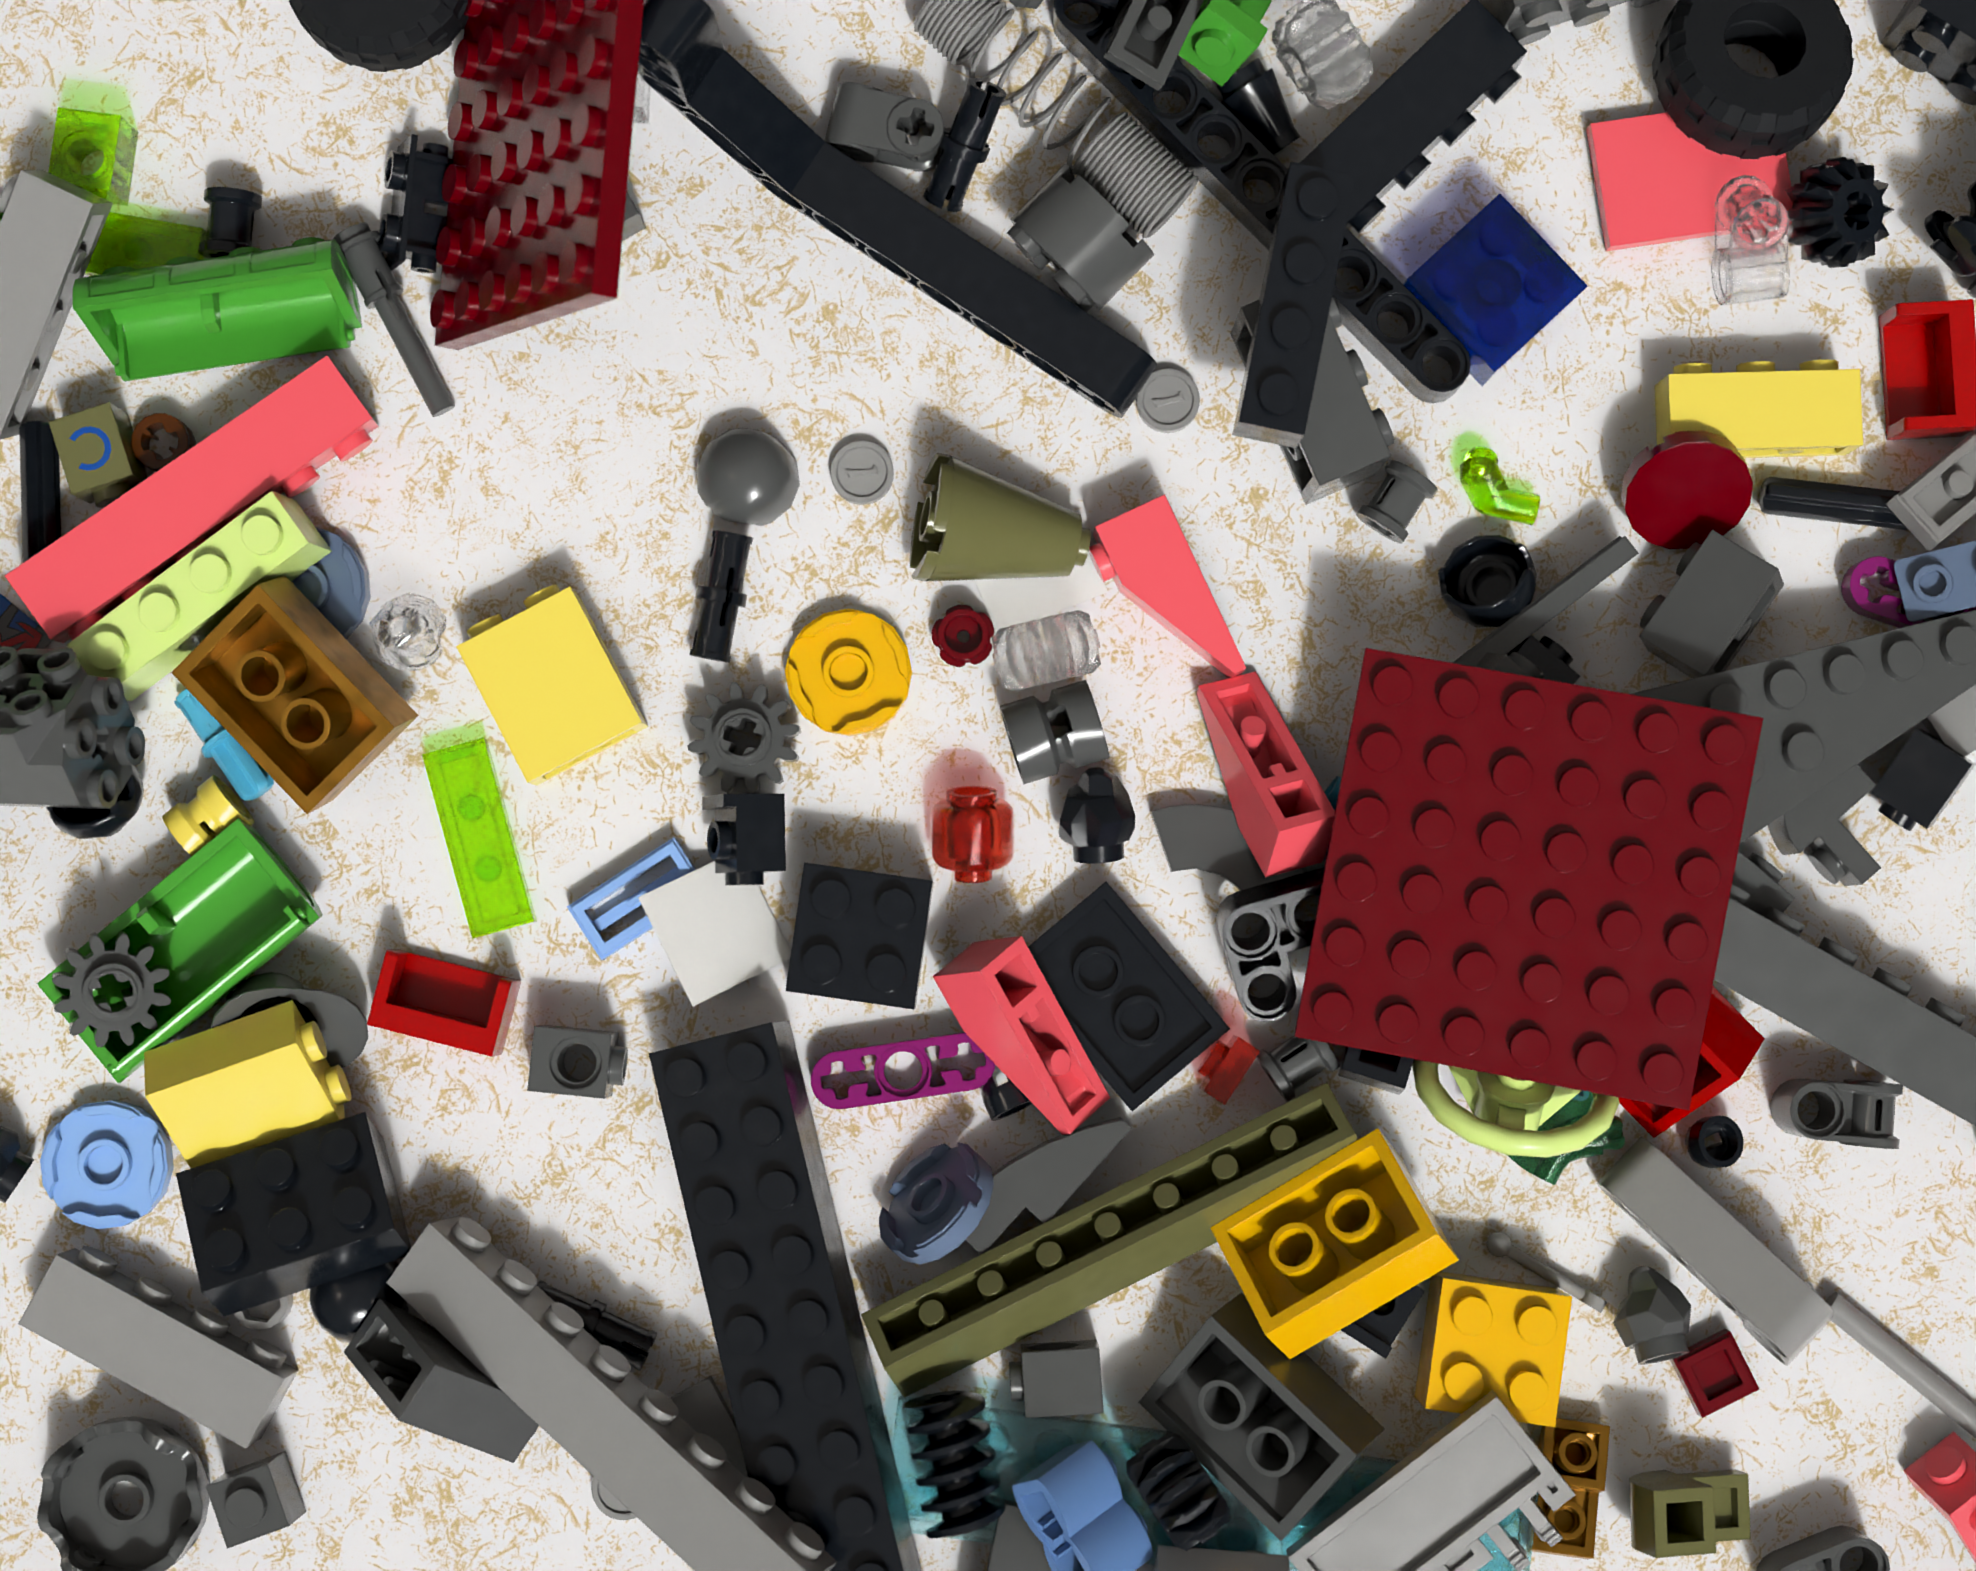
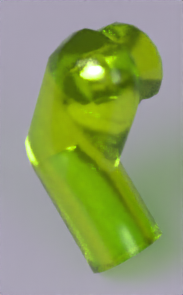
M1479 446L1467 451L1464 461L1460 465L1459 475L1460 482L1474 509L1483 515L1532 526L1537 517L1540 495L1508 488L1497 465L1499 459L1492 449Z

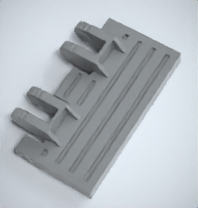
M1491 1390L1288 1547L1286 1552L1289 1560L1298 1571H1478L1494 1558L1479 1539L1487 1533L1517 1571H1521L1531 1564L1527 1558V1552L1500 1522L1519 1508L1530 1521V1526L1537 1536L1553 1547L1563 1537L1532 1497L1539 1493L1554 1512L1576 1494L1497 1394Z

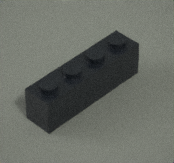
M1470 0L1311 151L1300 164L1356 175L1346 228L1353 227L1358 233H1361L1384 211L1386 205L1380 199L1393 186L1398 184L1403 190L1409 188L1432 164L1425 156L1443 140L1448 147L1453 146L1477 121L1471 112L1487 97L1493 104L1498 103L1521 80L1522 76L1516 69L1527 53V50L1478 0Z
M1291 162L1281 189L1232 433L1233 436L1297 448L1305 435L1356 180L1355 174Z

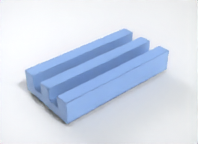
M673 837L567 906L599 958L605 960L653 929L646 915L608 941L604 940L600 932L642 906L638 899L639 896L697 869L683 851L677 838ZM670 856L677 865L675 868L594 921L591 920L586 911Z

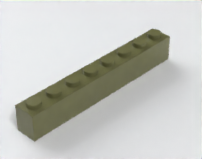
M1328 1083L1224 1133L862 1313L861 1316L883 1368L905 1398L1216 1243L1217 1240L1210 1227L1357 1141L1356 1133Z

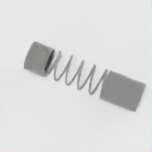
M927 0L914 21V32H919V36H924V40H928V44H933V48H937L938 53H942V57H947V61H951L952 65H960L976 53L969 73L970 78H975L976 68L983 53L993 37L1012 18L1014 9L1006 11V2H1002V0ZM1033 31L1017 51L1001 66L985 77L980 78L983 83L1002 73L997 83V86L1002 88L1019 57L1038 37V31ZM1057 53L1034 80L1018 93L1002 102L1001 106L1011 104L1028 93L1018 115L1019 127L1023 128L1037 125L1054 113L1043 135L1044 149L1058 148L1079 134L1067 158V165L1071 168L1073 174L1084 178L1130 225H1133V230H1138V234H1142V238L1151 237L1185 202L1197 185L1198 176H1193V171L1189 172V167H1184V163H1179V159H1175L1174 154L1170 155V150H1165V146H1161L1160 142H1156V137L1151 138V133H1147L1146 129H1142V125H1137V121H1133L1132 116L1128 117V112H1122L1113 117L1094 136L1072 166L1073 158L1082 140L1099 115L1109 105L1111 97H1106L1068 135L1053 144H1048L1050 132L1061 112L1076 91L1087 80V75H1082L1071 89L1053 106L1034 120L1027 123L1024 122L1025 111L1037 89L1062 59V53Z

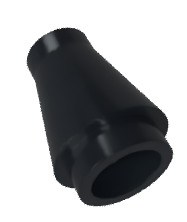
M1259 58L1234 73L1223 86L1219 84L1216 86L1224 98L1221 103L1273 155L1301 137L1293 125L1273 68L1267 71Z

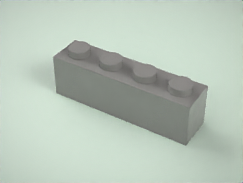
M21 170L18 177L14 176L8 181L0 197V212L4 213L0 221V440L19 435V428L27 419L72 307L74 281L77 278L84 277L113 204L44 170Z
M83 1246L81 1251L75 1248L56 1254L21 1317L19 1325L244 1448H248L262 1438L298 1372L297 1369L284 1363L287 1355L281 1349L257 1338H252L251 1342L248 1343L229 1333L230 1323L223 1317L199 1307L195 1308L194 1312L187 1310L171 1301L174 1293L168 1287L146 1277H139L137 1282L116 1271L115 1268L118 1262L98 1249Z

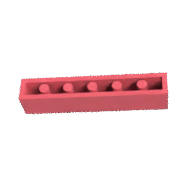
M326 355L6 574L5 578L50 640L65 643L69 639L74 640L102 619L104 615L122 604L269 492L274 491L279 494L284 492L287 497L292 498L312 486L320 478L316 469L335 456L341 462H344L359 454L372 443L373 440L369 433L379 426L337 367Z

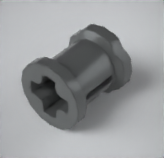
M1389 460L1384 468L1387 473L1385 480L1369 505H1362L1356 516L1382 536L1402 544L1408 536L1406 528L1424 499H1433L1438 489L1434 483L1418 471L1399 461Z
M1294 1036L1270 1052L1262 1049L1255 1054L1268 1078L1286 1102L1295 1098L1294 1090L1323 1070L1328 1069L1333 1072L1340 1067L1336 1056L1326 1042Z

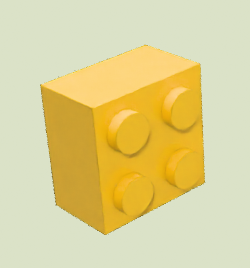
M1442 1271L1431 1276L1414 1397L1425 1409L1462 1414L1493 1390L1518 1422L1555 1427L1572 1296L1553 1287Z

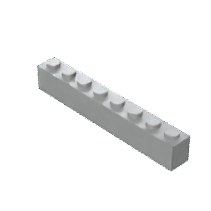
M461 1215L430 1222L386 1283L694 1571H831L837 1561L824 1550L823 1540L813 1529L790 1519L775 1505L774 1495L764 1484L756 1479L745 1477L726 1460L727 1454L724 1448L715 1439L704 1433H697L678 1416L679 1410L676 1404L667 1395L656 1389H649L630 1371L631 1365L629 1361L619 1351L610 1346L601 1345L583 1328L584 1322L576 1311L563 1303L553 1301L536 1285L537 1278L529 1268L518 1261L508 1259L491 1244V1236L482 1225Z

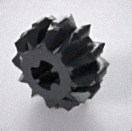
M1846 157L1827 159L1824 163L1810 165L1807 169L1801 170L1800 183L1794 184V186L1785 190L1793 203L1791 209L1780 215L1792 221L1793 230L1786 242L1801 245V260H1809L1812 263L1820 262L1821 265H1828L1829 268L1847 267L1849 263L1865 260L1867 257L1875 255V242L1890 236L1882 223L1883 217L1895 210L1883 204L1882 196L1889 184L1874 180V165L1855 163L1853 159L1847 160Z
M1169 1431L1157 1440L1153 1438L1138 1449L1139 1453L1126 1461V1474L1175 1547L1188 1551L1199 1542L1204 1544L1218 1534L1217 1530L1230 1521V1508L1181 1436Z

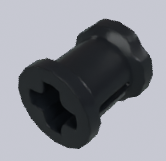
M206 188L204 190V201L210 204L206 240L199 242V254L207 258L226 256L237 248L252 247L254 212L261 209L262 196L238 188Z

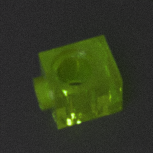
M58 107L48 173L104 198L113 204L128 206L139 132L121 115ZM103 151L104 161L100 169L90 175H81L83 160L93 152Z

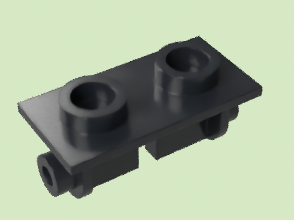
M411 134L398 146L397 151L391 150L387 158L384 183L385 188L393 190L391 214L384 213L379 228L381 237L378 239L380 251L387 252L386 260L392 271L402 264L405 259H410L411 270L420 273H436V245L441 230L447 225V216L425 213L424 208L425 203L447 206L449 204L442 197V182L445 171L450 164H453V160L448 158V147L441 144L425 143L423 144L422 152L416 151L418 135Z

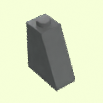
M379 1298L344 1350V1354L398 1421L512 1463L515 1462L530 1438L537 1431L539 1425L438 1330L386 1300Z

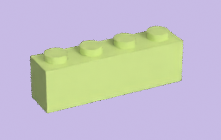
M271 491L68 643L67 646L75 652L80 665L88 675L118 678L122 683L126 701H133L173 671L258 584L286 576L292 582L310 566L316 564L332 552V550L296 500Z

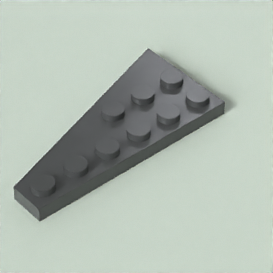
M1976 610L1632 693V695L1764 718L1740 843H1742L1976 685Z

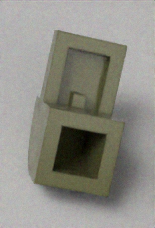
M1667 1470L1639 1473L1629 1478L1631 1546L1635 1550L1654 1558L1716 1553V1542L1751 1539L1748 1473L1739 1470L1676 1474Z

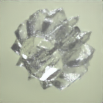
M1334 0L1301 1L1287 10V15L1275 22L1272 42L1277 48L1276 57L1286 70L1285 76L1291 78L1297 92L1305 94L1310 104L1316 107L1321 106L1328 110L1339 103L1344 104L1358 95V90L1369 83V77L1374 74L1373 63L1368 57L1370 55V48L1363 42L1360 36L1361 29L1354 26L1350 20L1349 13L1340 10Z
M1080 610L1001 628L992 637L994 649L992 657L996 673H999L1003 687L1014 692L1090 674L1101 665L1099 648L1101 646L1097 630L1093 628L1090 615Z

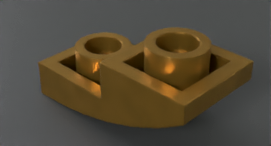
M1556 1418L1555 1427L1542 1426L1538 1447L1576 1495L1554 1512L1539 1493L1532 1497L1557 1528L1563 1539L1553 1547L1549 1546L1547 1542L1542 1541L1530 1526V1521L1527 1519L1524 1547L1526 1551L1587 1560L1594 1558L1598 1497L1600 1492L1605 1491L1610 1426Z

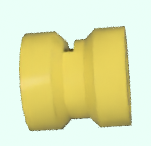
M212 775L197 787L196 797L189 803H177L162 816L168 830L191 856L236 819L240 818L251 826L255 823L242 801L215 775Z

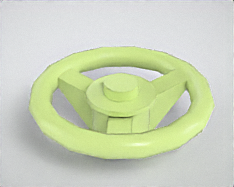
M1414 1059L1412 1064L1417 1094L1437 1122L1469 1143L1505 1155L1547 1158L1581 1150L1610 1128L1619 1105L1618 1097L1592 1093L1593 1100L1589 1110L1572 1125L1538 1131L1540 1125L1582 1090L1448 1066L1472 1111L1471 1113L1454 1102L1440 1083L1438 1063Z

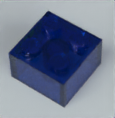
M1498 194L1407 278L1403 284L1464 345L1471 361L1469 373L1481 386H1484L1588 287L1501 194Z

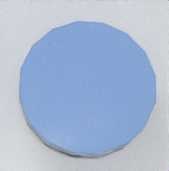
M119 1100L86 1103L71 1111L48 1134L40 1159L42 1183L50 1199H54L57 1206L64 1211L62 1213L74 1223L95 1229L129 1225L152 1212L167 1193L174 1169L171 1142L160 1122L140 1106Z

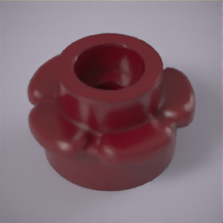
M956 605L947 609L946 616L943 619H938L932 629V641L941 650V659L955 667H963L969 662L977 665L984 661L992 650L990 638L994 636V627L990 618L983 612L977 613L973 611V608L969 605ZM965 630L969 633L970 638L967 642H960L957 635L960 631Z

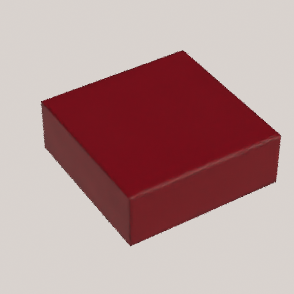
M1723 1329L1689 1346L1688 1354L1670 1360L1697 1415L1702 1418L1759 1390L1731 1331Z

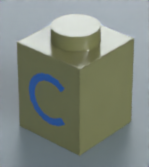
M111 402L49 421L72 495L88 503L95 502L98 508H104L148 478L144 465L135 457L131 447L133 429L128 413Z

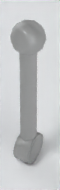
M1495 1232L1489 1236L1487 1249L1493 1256H1507L1601 1313L1607 1301L1512 1245V1241L1506 1233Z

